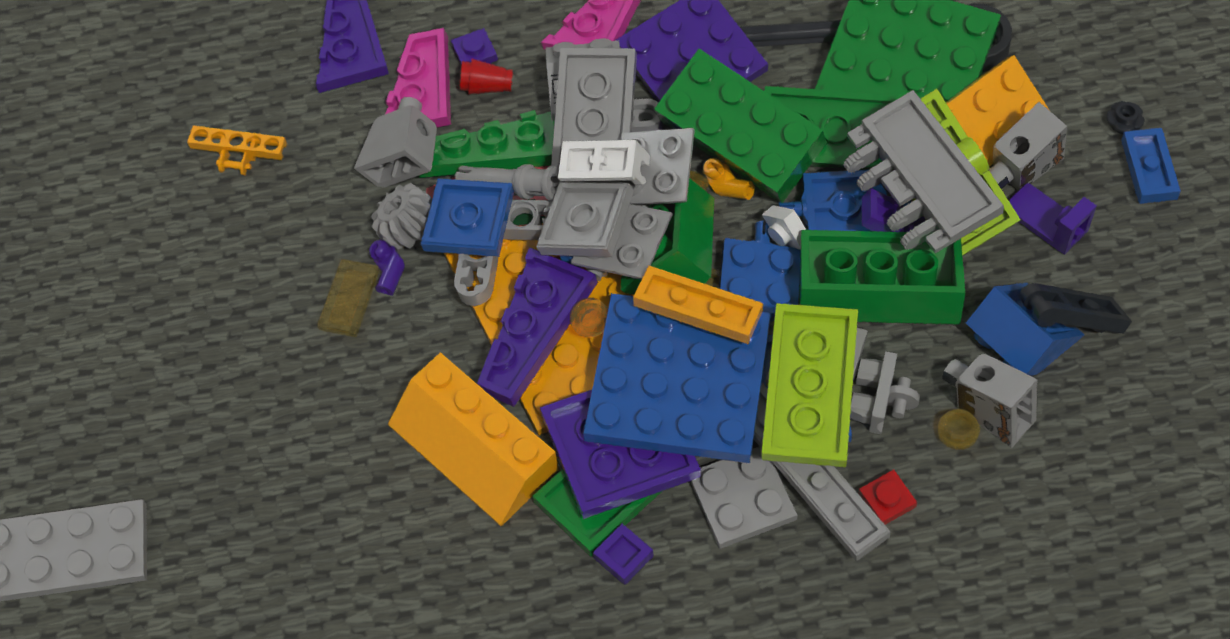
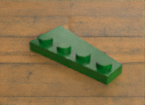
M535 110L520 114V120L500 125L499 120L484 123V126L479 131L469 133L465 129L436 136L431 171L419 175V178L455 175L456 172H460L458 169L460 166L517 169L524 164L533 165L534 167L551 166L555 120L551 119V111L537 115Z

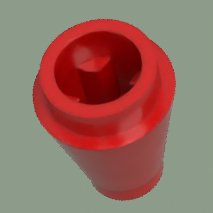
M473 58L471 62L462 61L460 90L469 91L468 95L511 92L513 70Z

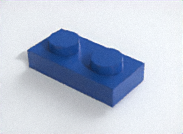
M1162 128L1124 132L1121 142L1139 204L1177 200L1181 190Z

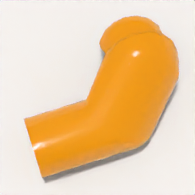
M710 158L704 163L703 173L716 194L745 200L753 197L755 187L752 181L736 179L729 166L717 158Z

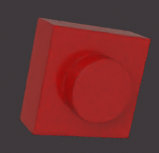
M895 470L859 488L858 491L859 496L884 525L917 507V501Z

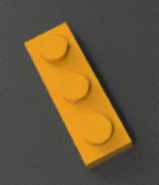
M648 266L633 297L635 307L745 344H749L763 312V303L652 266Z

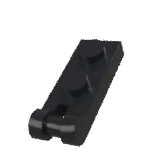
M1038 283L1026 285L1019 293L1020 301L1027 309L1033 310L1032 316L1041 327H1049L1055 323H1061L1070 328L1079 326L1091 328L1100 333L1109 331L1124 334L1132 323V320L1114 298L1110 296Z

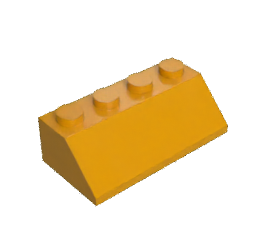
M441 352L410 380L388 423L389 427L500 526L511 518L559 471L556 452Z

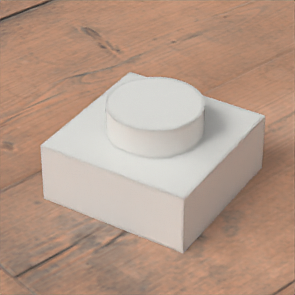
M772 205L762 214L769 226L768 233L770 237L780 246L801 250V230H806L797 213L793 209Z

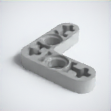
M512 200L503 239L539 240L552 201ZM528 213L533 216L532 221L526 226L520 227L513 224L516 216ZM541 215H545V218H542L543 225L541 222ZM459 254L454 285L463 303L477 306L485 303L491 297L499 257L485 256L481 259H474L469 254ZM473 271H476L480 284L475 285L474 291H468L467 287H471L474 282Z

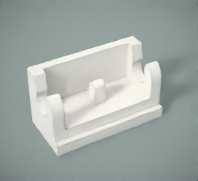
M637 140L563 141L558 179L566 183L631 180L636 185L645 184L646 179L641 175L640 167L649 166L650 155Z

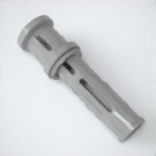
M524 164L517 169L460 166L458 168L460 172H456L455 180L512 183L514 193L522 199L545 196L547 200L553 201L559 182L566 183L558 179L559 166H550L547 169H536L533 165Z

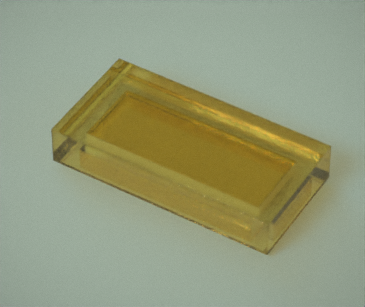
M341 259L317 324L319 330L357 337L380 273L377 265Z

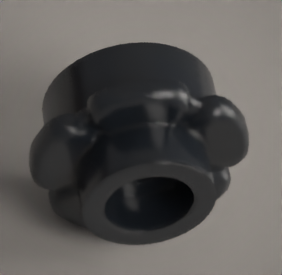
M1116 102L1106 114L1110 127L1120 134L1139 130L1145 121L1144 117H1142L1143 110L1141 107L1131 102Z

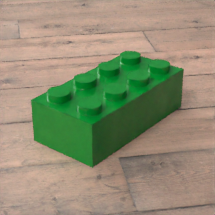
M701 49L697 50L654 108L660 121L670 129L694 128L693 144L711 157L719 159L745 180L752 181L754 186L781 203L785 201L803 176V173L807 171L827 143L824 131Z

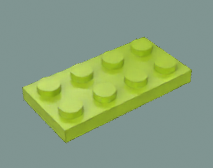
M776 303L762 460L846 467L858 309Z

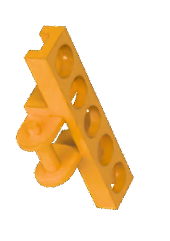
M201 126L192 127L187 141L191 149L219 152L220 157L216 161L219 172L223 173L225 168L240 169L241 175H246L247 169L251 170L252 166L249 163L250 161H255L256 157L282 160L283 148L287 146L285 137ZM195 136L207 137L203 141L195 140ZM235 137L243 138L242 143L237 146L231 145L230 141ZM213 138L220 139V142L213 143L212 140ZM266 145L278 146L274 150H267L265 148ZM229 151L243 152L241 162L228 160L230 157Z

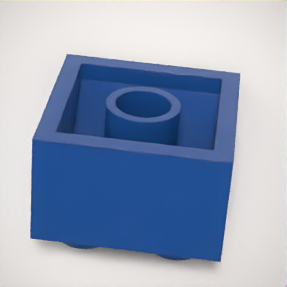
M1027 282L995 286L967 320L966 324L975 332L973 334L975 339L984 347L994 349L1003 358V363L1030 376L1037 375L1085 335L1076 326L1070 328L1061 323H1055L1049 327L1039 326L1032 316L1033 310L1027 309L1019 299V293L1023 287L1028 285Z

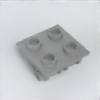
M694 128L622 133L621 140H637L650 155L649 166L640 167L641 175L646 179L645 184L636 185L631 180H616V183H629L634 192L630 204L649 207L651 204L687 202Z
M629 204L613 256H574L571 263L586 267L589 272L596 275L597 281L607 276L608 272L642 280L648 266H651L673 214L672 212Z

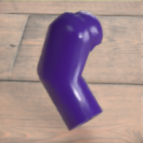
M377 240L369 248L370 256L382 272L375 289L379 293L393 296L404 271L405 263L395 247L390 246L384 240Z

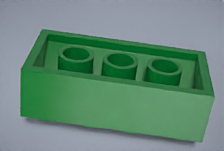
M801 230L799 304L858 309L857 322L960 324L966 293L961 239L934 253L926 241L912 249L906 250L900 241L907 232Z

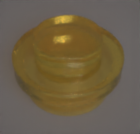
M585 298L573 307L570 314V324L580 336H599L604 333L608 308L599 299Z
M955 409L949 411L939 421L938 436L946 446L952 449H967L973 446L979 437V423L966 410Z

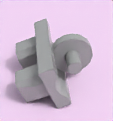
M885 351L883 361L863 358L860 360L856 384L877 388L876 396L854 392L851 401L850 419L870 424L869 432L882 433L887 404L893 407L892 416L895 418H903L905 409H914L919 405L920 396L917 391L910 388L911 380L909 378L900 377L898 385L891 386L897 359L896 353Z

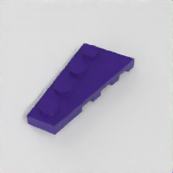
M530 247L525 257L526 266L522 275H518L514 286L515 294L510 308L505 309L501 319L503 326L498 339L493 340L477 382L493 398L513 407L517 404L598 283L594 273L550 255H541L539 251Z

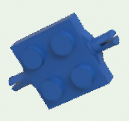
M859 170L855 173H849L848 171L803 173V195L801 202H778V206L795 210L798 217L803 218L807 230L871 231L862 226V196L867 190L862 191L857 184L859 177L869 170ZM881 183L872 188L887 195ZM911 200L903 204V207L910 204Z
M758 221L755 224V241L724 239L719 289L763 303V312L771 313L770 322L775 321L776 303L798 305L801 250L770 243L767 222L763 229V221Z

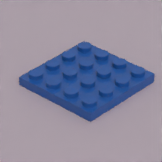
M611 293L584 429V441L750 463L771 313L762 312L749 344H745L635 307L633 304L634 296Z

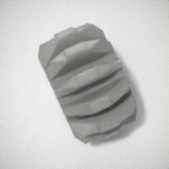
M412 183L404 187L399 184L394 192H386V198L381 202H377L378 209L371 216L374 221L372 228L382 240L397 250L404 246L410 249L415 241L418 239L422 240L432 197Z

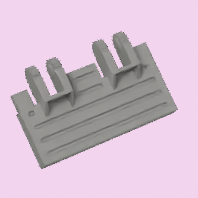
M914 90L862 120L860 126L847 133V137L856 149L872 140L871 143L852 153L846 159L843 165L849 173H855L879 158L882 160L881 163L866 171L857 180V184L862 191H868L870 188L882 183L899 206L916 198L915 201L901 208L898 212L896 211L887 220L889 228L892 231H898L922 216L925 217V222L907 232L900 242L906 250L912 249L926 241L934 253H937L1003 213L1004 205Z

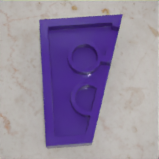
M327 0L323 25L324 40L319 56L321 62L320 71L316 79L318 93L389 74L367 0Z

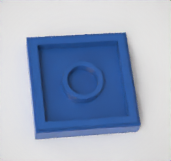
M438 178L421 241L423 250L428 252L499 257L514 195L512 183Z

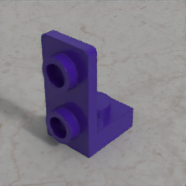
M1030 183L1025 184L1009 200L1021 219L1020 223L1064 255L1089 231L1097 207L1093 202L1083 197L1074 207L1068 205L1064 208Z

